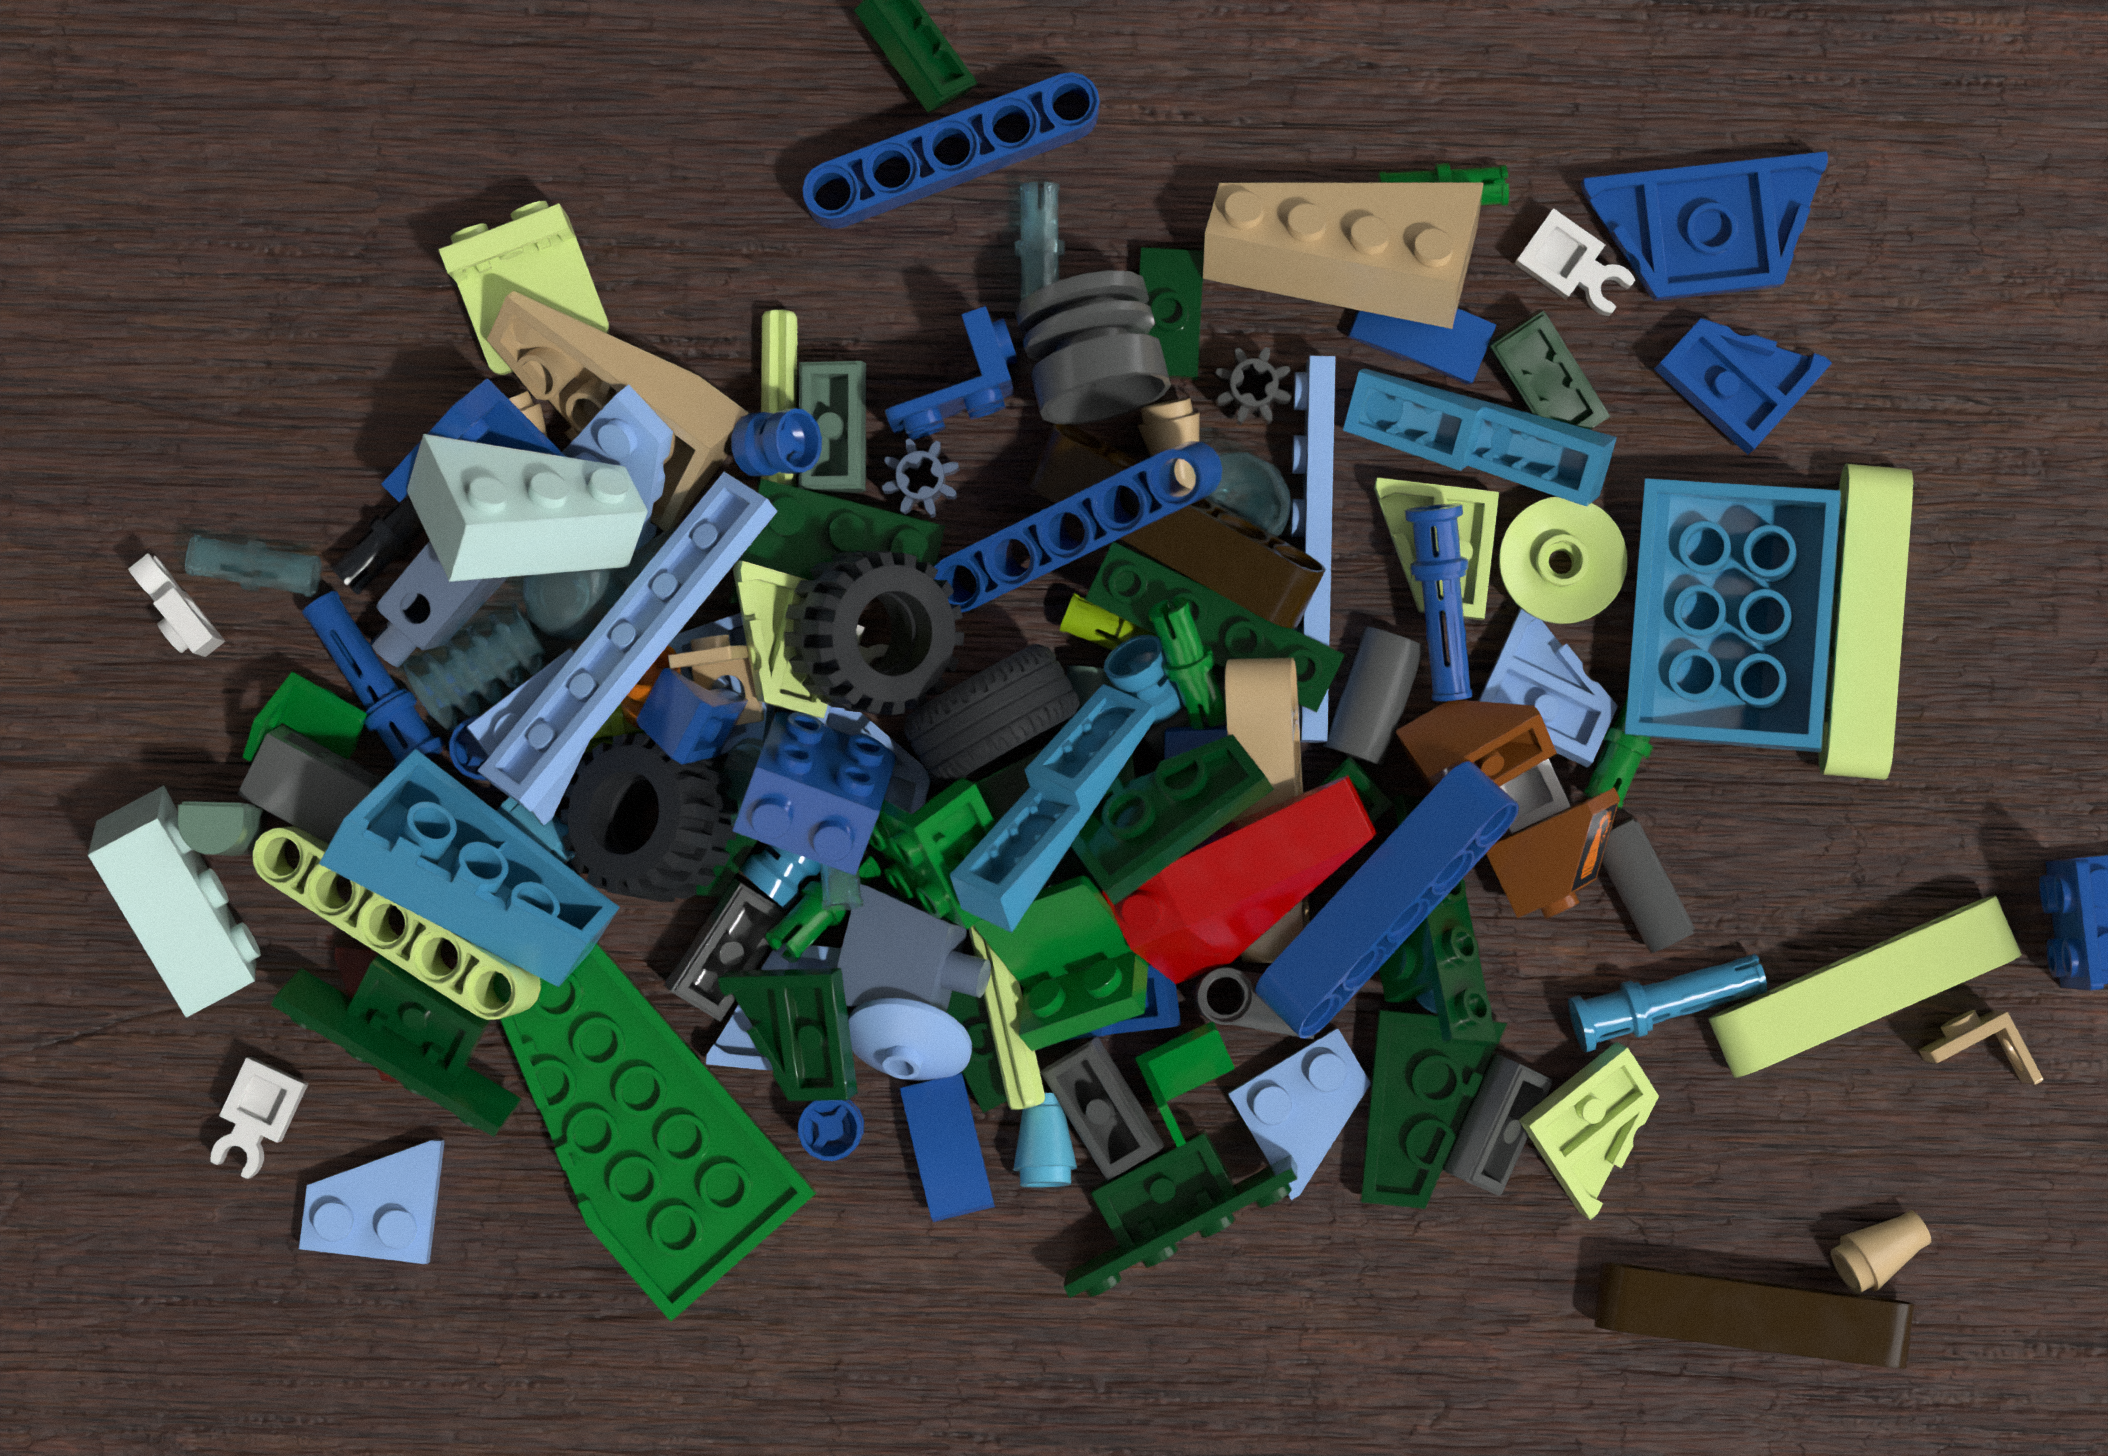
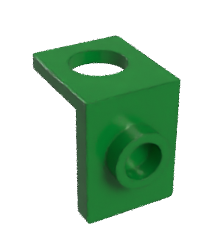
M291 672L254 719L243 758L252 762L266 734L283 723L334 753L349 759L356 749L367 714L340 699L332 691L322 689L296 673Z
M1212 1021L1135 1058L1177 1148L1186 1144L1167 1101L1235 1068L1223 1040Z

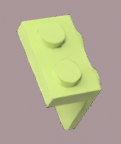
M546 201L530 203L510 214L512 222L491 230L488 229L487 224L467 227L451 236L452 245L439 249L447 273L457 282L488 366L498 375H505L513 371L490 345L487 338L506 296L512 291L608 333V319L569 217L560 204L548 207Z

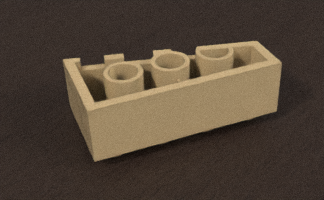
M1219 183L1205 231L1203 279L1452 329L1477 232L1484 183Z

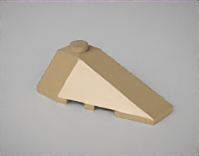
M515 291L506 296L487 338L490 345L532 395L538 400H549L569 423L571 428L565 434L571 441L628 384L673 431L669 456L663 463L665 473L663 494L653 503L651 521L666 533L676 525L727 458L732 448V433L736 423L741 417L750 414L699 375Z

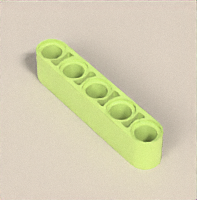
M1845 464L1839 483L1841 511L1822 752H1819L1818 757L1819 770L1822 775L1886 780L1890 773L1894 749L1913 498V475L1910 469Z
M287 826L271 829L263 833L256 841L253 849V864L258 875L267 883L476 1016L486 1020L501 1019L521 1013L531 1008L537 1001L541 990L540 978L351 880V898L348 903L342 900L337 892L339 874L319 864L330 845L296 826ZM289 840L296 844L300 854L299 864L295 870L288 865L285 858V848ZM393 906H396L405 918V928L401 936L394 933L389 925L388 916ZM445 939L451 941L458 952V961L453 970L444 964L441 957V947ZM498 972L502 973L511 985V996L507 1003L502 1002L494 992L493 981Z
M1994 895L1970 903L1768 990L1767 993L1733 1005L1712 1015L1708 1019L1733 1077L1738 1078L1766 1068L2017 959L2022 954L1998 899Z

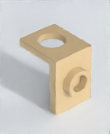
M728 634L690 640L692 652L668 655L670 668L692 667L694 682L708 691L712 689L715 681L724 675L738 678L745 688V698L748 699V702L736 725L762 722L764 720L762 702L757 701L747 645L730 646Z
M1975 1010L1959 1015L1940 1027L1945 1036L1919 1049L1925 1062L1937 1064L1995 1033L2020 1081L2033 1085L2043 1081V1077L2009 1013L2005 1011L1993 1010L1980 1018Z

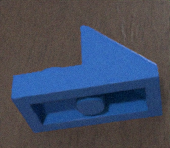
M664 668L637 717V723L672 759L681 764L720 756L748 699L729 688L708 691L676 671Z

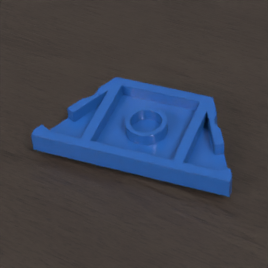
M1826 151L1584 178L1581 181V189L1585 198L1653 301L1778 288L1784 284L1794 257L1793 251L1799 235L1803 232L1811 210L1809 207L1820 177L1826 169L1828 154Z

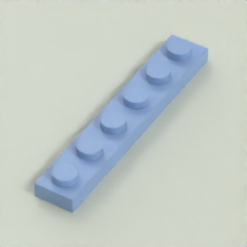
M1309 356L1306 362V372H1295L1293 408L1294 410H1305L1304 436L1293 435L1292 474H1304L1303 499H1292L1291 537H1302V551L1318 560L1326 570L1300 621V626L1293 630L1329 647L1335 356ZM1328 691L1317 713L1298 705L1300 743H1324L1327 741Z
M723 472L484 762L478 772L495 787L532 812L777 513V510L769 500Z

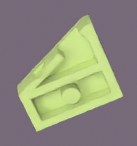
M1376 478L1374 491L1419 613H1425L1422 581H1416L1415 576L1411 574L1410 564L1416 561L1413 523L1406 520L1405 510L1436 504H1462L1463 515L1457 518L1460 552L1462 557L1468 559L1469 567L1466 570V576L1460 577L1463 615L1467 619H1485L1499 492ZM1435 527L1436 547L1439 552L1437 529ZM1440 580L1441 595H1443L1442 580Z
M736 561L733 573L757 701L824 719L828 705L821 702L822 695L810 694L804 688L802 682L807 677V674L793 672L789 659L797 655L795 647H786L784 632H793L794 620L785 618L788 605L799 604L801 597L794 590L801 580L807 579L749 562Z
M1615 1042L1519 1119V1122L1578 1212L1591 1220L1599 1213L1603 1203L1597 1200V1197L1614 1165L1620 1168L1623 1167L1633 1147L1635 1132L1641 1125L1646 1123L1659 1095L1629 1048Z

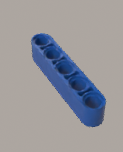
M1073 72L1059 74L821 163L813 168L804 180L802 190L807 210L813 220L822 227L831 229L844 228L1079 140L1088 135L1097 124L1100 103L1098 90L1093 82L1082 74ZM1066 93L1079 94L1086 100L1089 109L1078 120H1064L1053 110V103L1058 97ZM1007 115L1020 116L1027 122L1029 132L1019 142H1003L993 132L994 125L999 119ZM956 137L965 141L970 148L967 158L960 164L952 166L938 161L934 151L935 147L943 139ZM886 160H901L908 165L910 174L904 184L899 187L888 188L876 181L874 178L876 169ZM832 181L841 182L846 185L851 193L849 200L843 207L837 210H826L817 205L815 198L817 191L822 185Z
M1198 441L1185 442L1167 449L942 559L935 565L938 572L934 580H947L954 590V593L947 598L949 604H960L961 612L972 610L1208 496L1216 490L1222 478L1223 468L1220 457L1212 447ZM1177 459L1185 460L1194 469L1196 479L1193 489L1185 488L1176 479L1174 469ZM1122 486L1131 488L1137 494L1140 502L1137 516L1129 514L1122 507L1119 498ZM1068 513H1073L1083 523L1085 534L1082 542L1071 538L1067 532L1065 521ZM1014 539L1024 543L1029 550L1030 565L1028 568L1022 567L1013 558L1012 543ZM961 565L970 569L975 576L976 591L974 594L965 590L960 583L959 568Z
M1467 761L1453 768L1266 969L1256 985V995L1300 1038H1308L1319 1032L1508 830L1518 814V803L1473 762Z

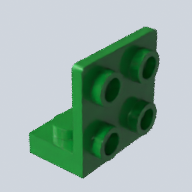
M962 777L913 814L883 800L869 842L878 851L883 852L890 866L885 869V875L896 893L906 901L913 898L922 903L925 909L936 919L944 916L966 930L981 920V918L961 908L950 874L996 825L976 785Z
M1080 876L1040 890L1012 933L984 919L974 924L978 932L1024 988L1019 1036L1031 1051L1145 1013L1149 963L1130 949L1110 905L1088 877Z

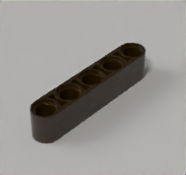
M1054 423L1027 479V483L1042 496L1058 503L1140 463V461L1079 428L1068 424ZM1122 486L1119 497L1121 505L1126 512L1137 516L1140 509L1139 498L1134 490L1127 486ZM1205 497L1119 538L1261 618L1290 629L1298 627L1326 570L1312 556Z
M1602 1262L1594 1327L1630 1334L1905 1369L1907 1367L1914 1303L1883 1297L1641 1265Z

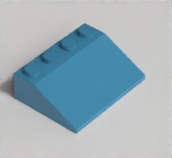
M1645 478L1625 726L1626 735L1756 748L1822 752L1841 511L1840 490Z

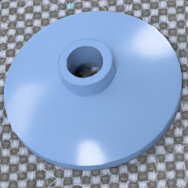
M880 998L859 1005L848 1017L852 1051L869 1066L895 1078L930 1081L951 1077L963 1071L969 1063L972 1053V1041L968 1032L955 1018L932 1005L904 998Z

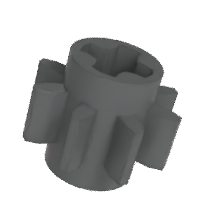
M1268 347L1261 351L1258 359L1248 360L1245 353L1240 348H1237L1234 352V361L1237 365L1234 371L1218 368L1215 373V377L1219 381L1229 384L1228 391L1222 393L1216 399V405L1226 406L1232 403L1239 410L1236 417L1237 425L1241 426L1248 414L1259 413L1261 420L1266 425L1270 424L1272 412L1269 406L1272 401L1280 404H1289L1292 397L1286 391L1278 389V381L1285 379L1289 375L1290 367L1282 366L1275 370L1267 362L1270 356V348ZM1250 372L1255 380L1264 377L1269 383L1263 390V400L1256 401L1251 393L1243 395L1238 393L1237 390L1241 387L1244 379L1243 373Z

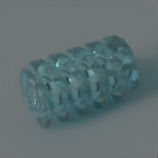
M516 601L510 603L514 623L508 625L494 613L488 616L491 636L488 638L484 637L472 626L466 629L469 649L462 650L450 639L444 641L447 661L443 664L430 653H423L424 675L419 677L405 664L403 665L407 678L425 709L434 720L448 731H453L458 727L456 707L470 718L479 716V694L492 705H496L502 700L501 681L514 691L524 683L522 669L527 670L534 676L546 667L544 656L547 655L546 651Z

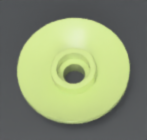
M1550 497L1524 509L1509 525L1500 547V574L1510 597L1526 613L1549 623H1577L1600 613L1619 593L1627 571L1626 545L1616 523L1600 507L1593 503L1585 507L1559 497ZM1563 551L1571 558V568L1567 573L1558 574L1550 568L1549 557L1552 552Z

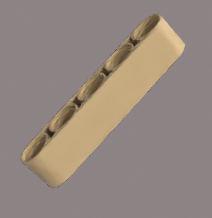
M1294 658L1227 660L1225 699L1228 736L1233 734L1274 788L1266 796L1235 817L1233 822L1303 794L1297 675ZM1308 895L1241 953L1243 963H1273L1310 923Z

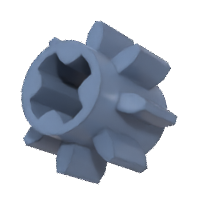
M911 438L907 439L906 449L908 454L901 461L893 457H886L884 460L889 469L896 472V480L883 485L884 494H894L899 491L905 498L901 503L900 512L903 515H907L913 505L917 504L925 505L931 518L935 517L936 508L934 501L941 495L948 499L955 500L957 498L956 491L945 484V477L953 475L960 470L958 462H949L941 465L937 459L941 453V442L937 440L931 445L929 451L925 452L917 451L915 443ZM924 463L932 465L931 474L932 478L937 482L936 486L933 489L923 486L917 494L910 492L911 483L905 475L908 468L919 471Z

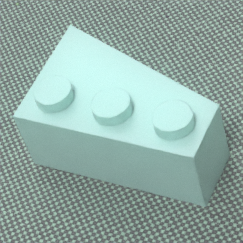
M423 434L407 488V493L449 582L629 567L648 512L625 466Z
M163 785L97 820L88 856L185 1017L187 1018L255 982L257 965L255 959L261 956L257 942L243 922L238 925L236 924L226 905L229 902L227 893L216 873L211 868H207L199 852L191 849L183 841L178 829V811L165 786Z

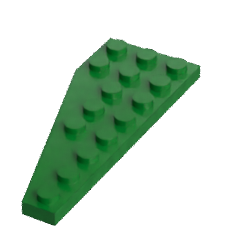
M597 942L587 957L559 987L540 978L541 990L537 1001L532 1007L500 1020L537 1109L541 1111L556 1147L555 1152L563 1171H566L579 1202L578 1207L585 1224L671 1322L811 1199L817 1191L607 951ZM498 972L493 981L494 992L502 1002L507 1003L511 996V985L508 979Z

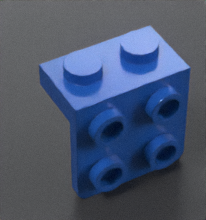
M986 306L961 314L982 376L886 409L885 414L894 434L906 432L909 439L916 440L944 430L946 428L943 421L944 418L967 411L970 420L1006 408L1004 398L1015 394L1007 366L1018 362L1004 318L991 322Z
M777 712L752 775L733 832L856 875L884 800L897 758L896 754L885 748L875 738L861 734L849 735L824 726L818 718L801 712Z

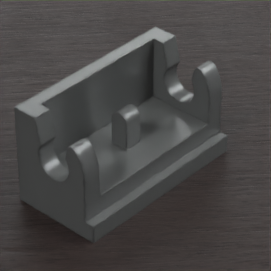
M284 724L266 734L237 795L330 844L344 818L385 777L351 759H346Z

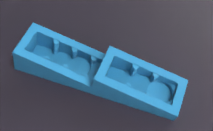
M1365 368L1358 372L1343 431L1459 471L1469 466L1585 507L1600 496L1617 437Z
M1105 684L1094 693L1025 769L1030 788L950 874L963 910L1004 930L1013 932L1157 717L1154 705Z

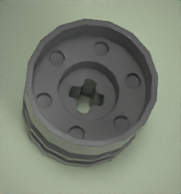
M1113 270L1085 273L1059 280L1038 289L1020 302L1015 310L1021 333L1026 335L1022 340L1024 350L1028 358L1039 361L1030 374L1043 420L1055 424L1077 425L1111 419L1148 406L1165 395L1170 388L1171 382L1160 341L1158 338L1147 335L1154 326L1155 320L1151 307L1146 305L1149 301V296L1143 276L1130 271Z

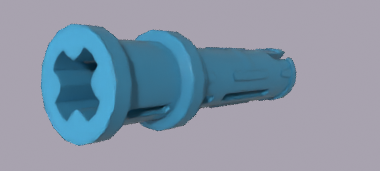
M1754 953L1732 962L1711 966L1645 986H1641L1639 982L1633 983L1630 980L1621 983L1618 991L1583 1000L1580 995L1568 998L1569 1014L1578 1043L1584 1053L1596 1050V1044L1601 1041L1632 1033L1636 1038L1648 1035V1031L1653 1030V1024L1670 1018L1684 1016L1740 998L1767 993V982L1763 967L1759 964V958Z

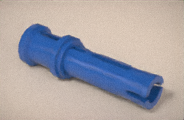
M1457 503L1427 505L1405 510L1406 520L1413 523L1416 561L1410 564L1411 574L1415 576L1416 581H1422L1426 639L1428 642L1433 689L1431 694L1432 701H1455L1473 696L1472 689H1470L1466 629L1460 577L1466 576V570L1469 567L1468 559L1462 557L1460 552L1457 518L1463 515V506ZM1435 527L1437 529L1439 552L1436 547ZM1440 580H1442L1443 595H1441ZM1443 611H1445L1450 662L1447 660Z
M332 591L319 597L302 611V615L305 619H308L334 659L335 664L367 711L365 713L367 716L364 722L366 728L370 732L377 731L396 760L393 769L415 749L429 760H432L447 747L441 737L434 738L414 706L418 700L414 694L408 692L405 688L398 689L374 652L371 644L366 640L340 600V595L337 591Z

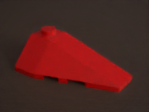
M1347 775L1221 827L1115 905L1104 891L1102 893L1110 905L1130 949L1172 982L1178 984L1235 960L1375 836L1376 831Z

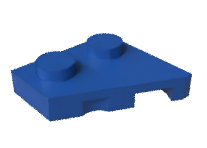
M1701 318L1654 370L1748 455L1762 442L1832 362L1825 356L1815 353L1807 357L1776 347V341L1754 334L1750 336L1738 335L1728 326Z

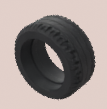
M1034 644L970 677L912 712L906 718L904 731L907 739L911 741V746L916 755L919 756L921 764L928 771L929 778L935 785L948 788L960 778L966 779L1070 720L1078 712L1080 702L1077 693L1072 690L1073 686L1068 677L1065 676L1059 661H1056L1055 654L1049 647Z

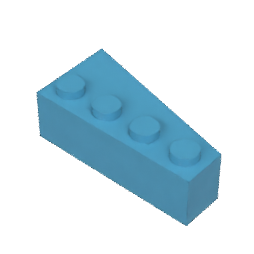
M417 749L403 760L344 818L319 862L320 865L557 987L568 978L592 951L620 908Z

